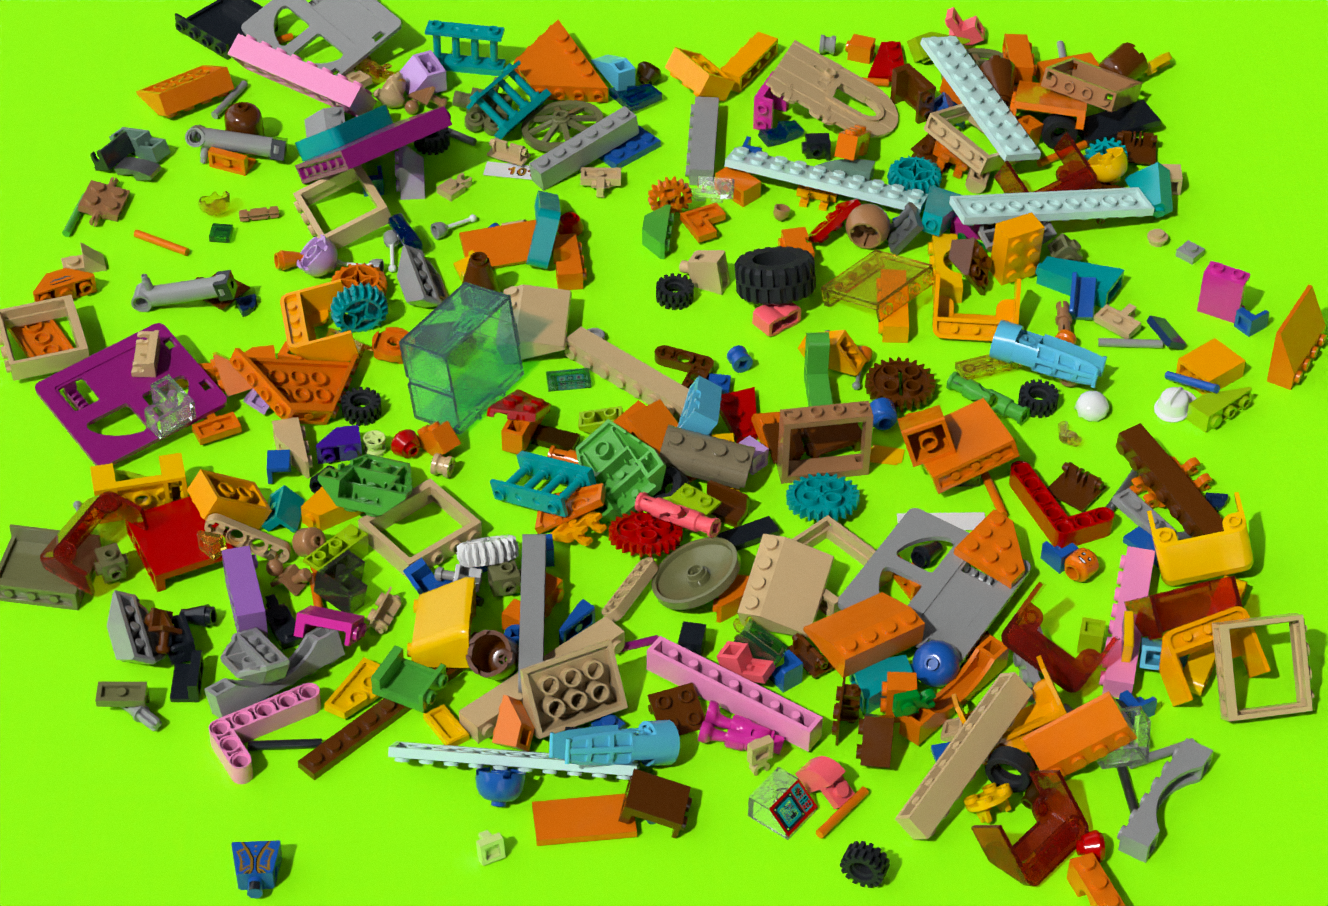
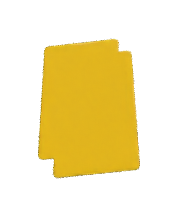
M873 445L871 447L870 462L897 465L902 463L905 449Z

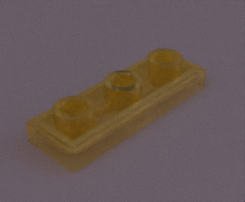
M989 354L955 362L956 371L961 377L968 380L1011 371L1023 366L1015 362L1008 364L990 358Z

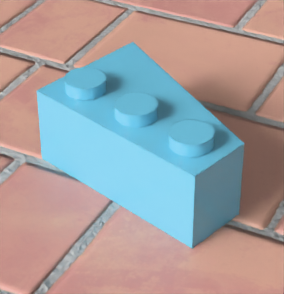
M698 376L688 390L678 427L711 436L713 428L717 425L719 419L722 387Z

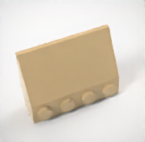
M524 284L504 289L496 347L505 364L565 350L572 298L571 290Z
M763 534L737 612L742 627L789 635L799 633L809 638L803 631V628L815 622L834 562V556L787 537Z
M611 639L520 669L523 706L535 727L533 735L538 739L549 736L550 732L558 733L564 731L565 727H575L628 708Z

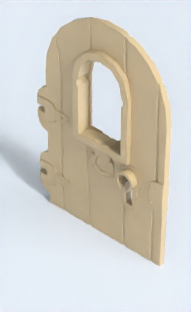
M794 40L765 84L771 88V92L775 96L780 98L782 95L785 102L790 104L798 103L809 109L810 115L818 120L821 117V122L824 124H835L844 130L851 126L854 127L855 124L866 126V130L872 131L870 138L884 137L890 134L898 123V112L895 104L880 88ZM839 89L858 101L867 104V106L874 110L876 116L862 114L834 98L836 90Z

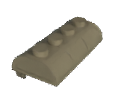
M668 425L659 456L666 467H674L684 475L705 481L712 480L724 486L740 490V487L745 488L756 447Z

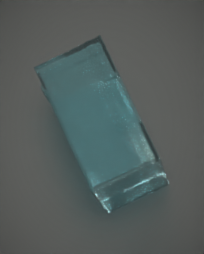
M464 282L399 341L405 374L409 378L408 389L414 418L429 424L435 421H439V423L448 421L454 432L458 435L464 433L477 419H481L488 407L493 405L499 399V396L504 397L506 395L505 392L524 375L519 348V333L514 319L510 294L506 295L502 292H496L471 283Z

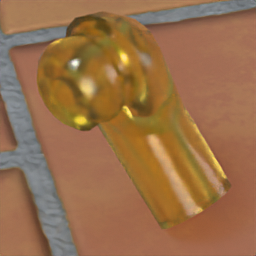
M1059 422V440L1066 445L1079 446L1082 438L1076 432L1069 430L1068 422Z

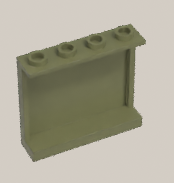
M10 524L11 539L0 561V601L78 611L95 570L93 564L96 562L94 549L102 547L100 535Z

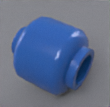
M878 398L870 403L873 412V427L875 429L888 430L896 424L898 415L893 401L888 398Z

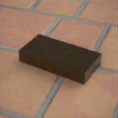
M539 424L531 438V444L546 448L554 445L557 449L565 451L575 450L580 441V434Z

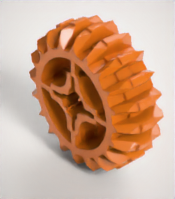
M366 263L348 264V267H341L332 276L331 281L341 279L343 288H350L352 284L358 286L360 282L363 286L370 283L372 287L377 286L379 290H382L384 296H386L388 287L384 272L380 271V267L374 268L373 264L369 266Z

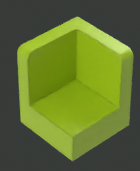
M1082 617L1077 653L1096 657L1100 656L1106 621Z

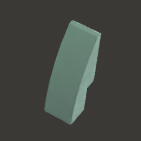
M122 127L109 136L112 141L114 134L118 133L119 135L121 131H126L135 149L131 154L158 163L171 153L166 139L152 137L149 130Z
M840 159L818 164L826 167V170L831 172L841 170L847 176H864L867 181L872 180L875 170V161L856 159L854 161Z

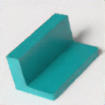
M283 485L270 495L268 505L272 512L262 527L269 532L279 524H282L291 532H296L301 518V506L305 500L286 485Z

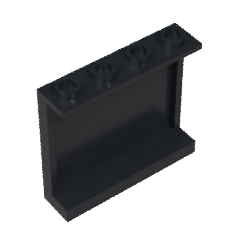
M217 0L187 18L175 13L176 30L229 60L231 57L228 55V52L237 35L240 34L246 37L241 29L242 24L263 8V6L252 0ZM276 20V24H275V32L278 31V21H277V20Z

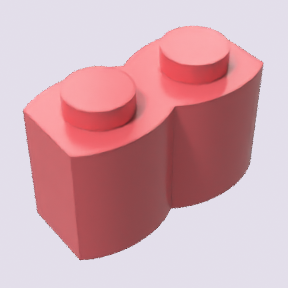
M793 302L788 304L781 303L780 305H762L753 311L752 324L767 336L772 337L782 332L785 328H791L801 321L802 309Z

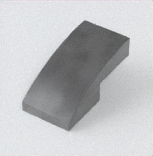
M125 157L114 168L117 175L133 174L136 181L152 180L162 169L155 162L135 157Z

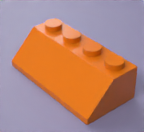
M1108 691L1023 736L1022 739L1040 772L1047 774L1056 782L1078 769L1084 768L1095 760L1105 757L1114 750L1137 739V735L1128 715Z

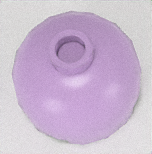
M323 234L320 235L321 238L319 239L316 236L312 238L300 252L301 255H304L301 261L297 259V267L313 277H320L331 273L337 266L338 252L336 246Z

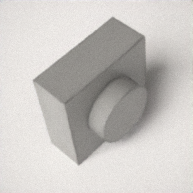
M1188 240L1176 250L1175 256L1193 265L1204 256L1205 249Z

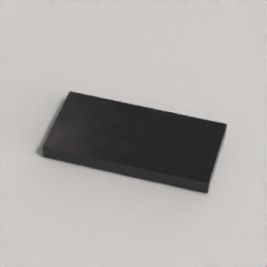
M1139 100L1113 112L1103 111L1085 117L1084 129H1077L1081 139L1085 140L1088 147H1090V143L1097 144V139L1100 142L1103 141L1104 137L1107 138V141H1110L1112 138L1117 139V132L1122 130L1132 131L1133 134L1134 131L1138 133L1160 126L1161 120L1144 100Z

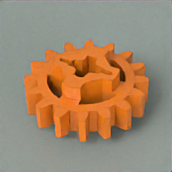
M676 176L672 180L665 177V181L657 180L658 185H651L652 190L648 191V202L652 211L669 204L671 205V213H674L675 216V212L682 213V208L688 209V203H692L691 188L688 182L684 183L682 178L677 181Z

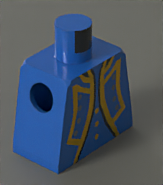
M280 840L232 842L238 889L247 890V895L250 898H260L263 895V889H273L276 885L282 862Z

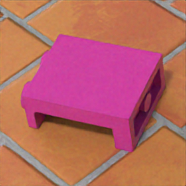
M773 71L754 96L753 129L771 133L773 130V111L776 109L786 112L789 108V103L783 100L784 96L781 95L778 98L771 92V88L765 85Z
M1210 261L1203 273L1197 311L1234 323L1236 311L1241 307L1245 308L1242 303L1245 287L1251 274L1219 262Z
M310 605L297 612L294 636L303 638L305 634L316 629L318 626L344 631L346 633L344 646H351L359 641L361 637L365 636L367 624L364 623L365 616Z

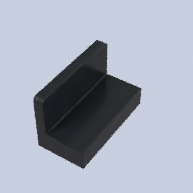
M192 650L190 663L174 665L170 693L171 702H199L204 670L202 650Z

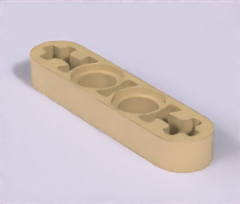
M218 513L211 514L206 519L205 531L214 538L236 547L250 546L251 553L268 560L278 559L285 563L289 559L291 547L282 539ZM215 522L219 523V526L216 528L212 527ZM226 526L228 527L227 533L224 532ZM239 530L243 533V537L235 538L231 535V531ZM255 539H261L264 541L265 545L262 547H257L253 544L252 541ZM279 549L284 550L281 554H277Z
M652 557L644 558L637 563L602 609L601 613L604 617L607 616L611 621L616 622L625 615L659 569Z

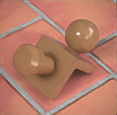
M431 86L408 94L407 98L411 100L406 102L405 111L410 115H414L419 111V104L427 106L429 101L438 105L439 108L446 106L447 99L444 97L441 99L434 95L435 87Z
M271 559L266 564L267 573L271 576H276L270 583L271 587L282 583L294 596H297L312 578V573L308 568L299 569L295 563L284 569L282 562L278 559Z

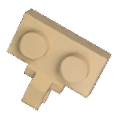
M581 167L580 185L596 188V197H604L605 188L621 186V168Z
M1130 303L1122 311L1106 304L1094 315L1095 323L1125 339H1130L1141 329V322L1134 319L1137 307Z

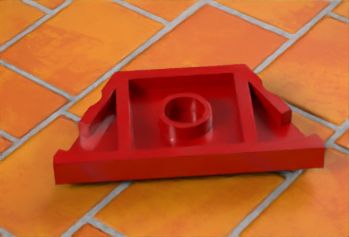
M517 389L488 407L486 416L494 417L496 413H502L507 415V419L536 422L550 413L551 404L544 401V399Z

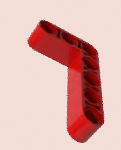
M1015 461L1012 463L1009 486L1054 547L1064 548L1071 543L1078 546L1105 538L1112 533L1114 512L1110 508L1099 507L1068 517L1027 462Z

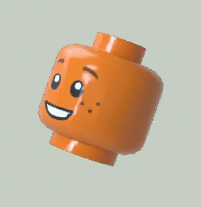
M1086 548L1077 549L1065 559V573L1071 580L1078 582L1086 581L1098 571L1099 563L1096 554Z

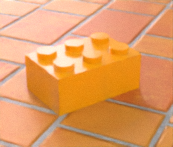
M677 47L674 48L665 65V68L671 72L670 75L675 79L681 80V84L688 89H692L694 91L693 94L697 97H719L720 101H726L736 82L701 53Z
M1032 212L996 223L991 252L992 266L989 271L1001 286L1015 282V278L1024 279L1036 275L1035 271L1040 260L1045 227Z
M200 469L187 489L192 502L196 505L200 516L205 521L209 515L218 513L259 530L272 512L258 486L253 481Z

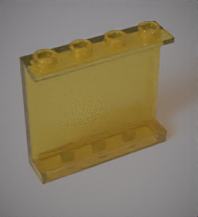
M875 249L821 287L824 306L832 307L840 300L876 310L878 322H881L934 284L932 264Z

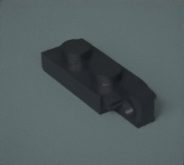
M275 594L265 596L267 602V609H265L266 621L281 650L300 645L303 638L294 636L296 622L285 603L279 604Z

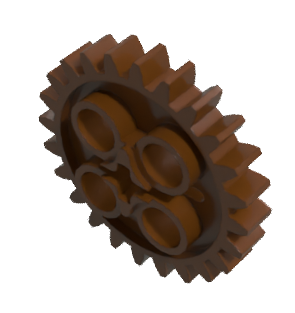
M889 357V362L882 359L881 364L874 363V368H869V373H866L865 388L866 394H870L871 400L888 398L893 401L895 408L899 407L901 412H903L904 407L912 411V406L919 409L920 403L927 405V400H932V395L935 394L936 380H934V374H930V368L924 369L925 364L917 365V360L911 363L909 358L901 361V358L898 357L897 361H894ZM898 372H900L902 375V396L899 395Z

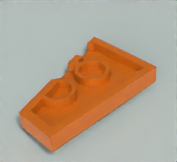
M600 483L578 488L565 501L568 512L567 517L538 510L535 524L536 532L541 534L603 506L606 494L604 484Z

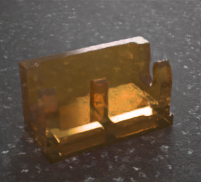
M370 56L353 68L357 72L362 71L371 76L372 82L377 85L385 82L394 74L393 71L387 70L392 67L391 64L386 63L381 66L371 60Z

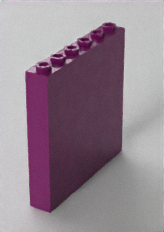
M445 106L392 123L346 145L299 163L295 167L303 184L347 171L451 126V115Z

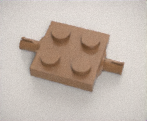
M111 177L108 184L91 180L78 204V211L92 216L89 220L91 226H93V223L94 227L97 226L100 219L118 221L130 197V190L116 187L119 182L116 177L115 180L114 177Z

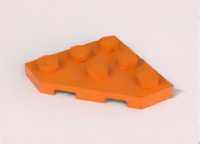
M993 510L954 548V555L1010 589L1024 576L1025 567L1013 520L996 510Z

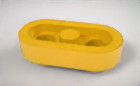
M1165 52L1147 62L1148 69L1145 70L1147 76L1157 72L1158 66L1163 68L1170 64L1169 60L1172 59L1170 52Z

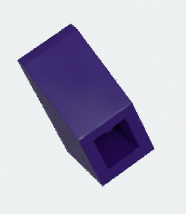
M359 426L336 427L316 444L318 464L350 461L362 456Z

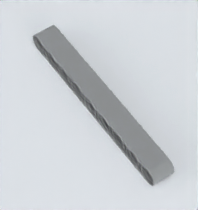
M546 534L522 535L518 693H522L520 669L544 661Z

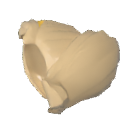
M397 72L391 75L382 86V89L378 88L373 92L374 97L389 108L402 107L405 104L403 94L406 87L403 74Z

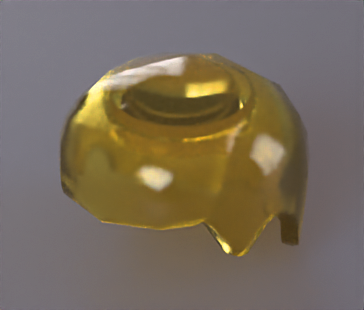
M214 191L211 196L200 197L198 206L207 215H222L229 209L230 193L224 191L223 195L220 196Z

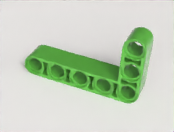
M829 332L806 333L804 382L808 407L833 404L828 376Z

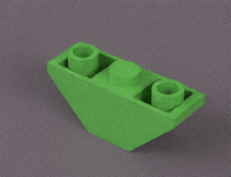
M669 204L645 215L643 220L642 245L660 259H665L666 251H670V239L668 238H672V226L670 225H674V213H671V205Z

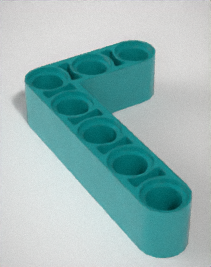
M385 104L328 130L296 142L295 145L302 161L346 145L394 122Z
M538 190L534 205L536 224L526 264L547 269L561 210L557 194Z

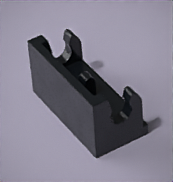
M121 131L119 135L118 133L114 134L112 141L96 151L97 156L93 151L90 157L96 171H109L135 149L127 132Z
M180 612L179 615L172 616V624L175 628L182 629V634L169 636L168 647H170V653L168 657L171 665L191 661L192 650H196L185 614Z

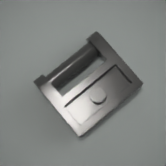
M908 202L904 207L905 209L890 224L887 242L890 252L896 256L924 229L918 209L912 202Z

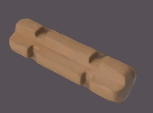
M270 206V209L261 207L250 209V211H247V209L239 211L240 222L249 221L248 219L255 221L268 219V217H271V219L279 217L278 206Z

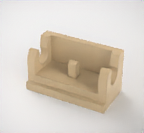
M159 330L140 331L137 337H145L147 340H136L131 375L132 377H156L161 347Z

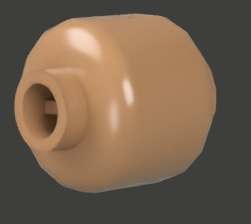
M316 527L302 528L296 531L292 539V547L295 553L300 557H307L326 542L325 534Z

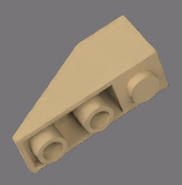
M298 417L272 421L276 450H290L291 465L303 476L310 478L309 469L313 468L311 455H307V453H310L308 440H303L306 438L305 426H300Z

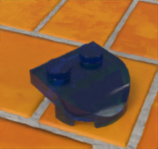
M402 213L389 217L388 224L399 238L402 246L405 244L423 250L420 238Z

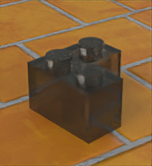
M345 551L317 571L314 592L340 611L354 613L365 602L368 586L362 582L365 561L351 551Z

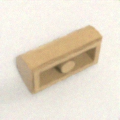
M970 167L965 183L966 189L975 194L983 192L991 172L979 175Z

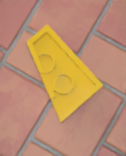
M363 657L324 703L325 711L346 719L378 699L380 696L372 694L371 677L380 664Z

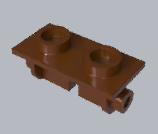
M796 633L793 635V645L787 647L786 650H790L803 662V668L814 679L833 669L827 658L822 656L806 640L804 634Z

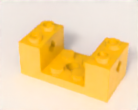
M174 453L159 456L161 475L123 481L115 480L113 463L91 466L90 470L99 524L125 520V516L188 497L182 454ZM139 496H147L145 499H137Z

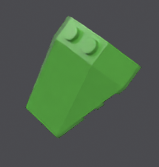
M609 419L575 448L578 465L593 468L596 483H603L606 488L604 505L594 509L596 513L602 514V518L599 520L601 524L616 521V517H622L623 513L630 515V511L635 512V500L640 492H646L649 496L653 497L661 490L666 465L657 451Z
M371 454L351 459L350 464L346 466L345 463H340L335 470L330 467L326 468L318 475L319 483L336 506L343 507L344 510L349 512H365L366 515L372 517L381 516L404 501L412 493L413 489L411 485L410 463Z

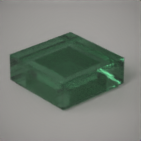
M213 223L209 234V242L230 243L234 231L233 225Z

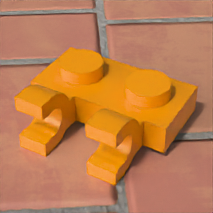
M798 185L796 196L801 197L800 207L807 208L810 198L821 200L818 210L827 211L829 202L836 203L839 195L803 185Z
M592 510L559 525L550 534H552L553 541L571 543L576 539L579 544L588 546L593 542L592 537H587L584 534L588 531V528L590 527L597 533H603L607 526L599 522L602 514Z

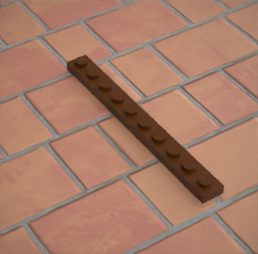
M476 631L471 634V638L477 633ZM446 668V675H448L447 683L467 668ZM383 698L298 760V768L315 781L412 708Z

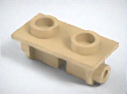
M491 138L489 146L492 148L487 153V156L523 166L531 156L525 146L511 143L508 147V141L499 138Z
M391 586L386 594L381 592L375 603L378 606L377 610L372 608L366 619L369 622L366 632L370 627L374 628L378 634L388 630L393 617L402 604L401 598L398 595L390 594Z

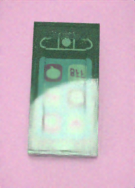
M589 368L546 372L548 392L591 388Z

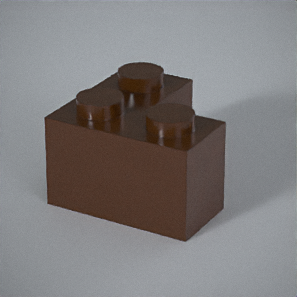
M864 713V719L859 718L858 734L863 735L862 745L857 744L856 759H861L860 765L890 768L894 716Z

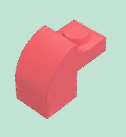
M955 7L947 9L945 23L949 28V35L970 39L969 43L964 44L966 46L984 41L986 29L977 15L963 21Z
M727 641L717 655L720 666L756 683L765 684L776 669L774 661L753 658L748 643Z
M818 756L810 759L795 773L809 793L821 790L834 810L840 808L855 794L842 776L846 772L844 768L829 757Z

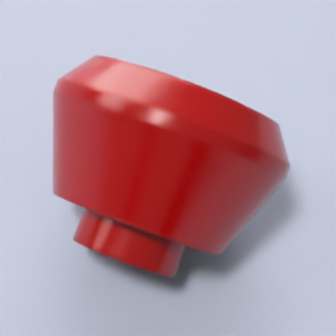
M566 212L560 216L557 232L560 235L576 233V236H579L583 232L584 225L577 214Z
M411 429L401 430L393 437L391 451L395 455L411 458L419 452L420 442L415 431Z
M1093 830L1081 835L1080 840L1076 841L1077 855L1082 856L1093 852L1099 863L1104 861L1105 841L1103 834L1098 830Z

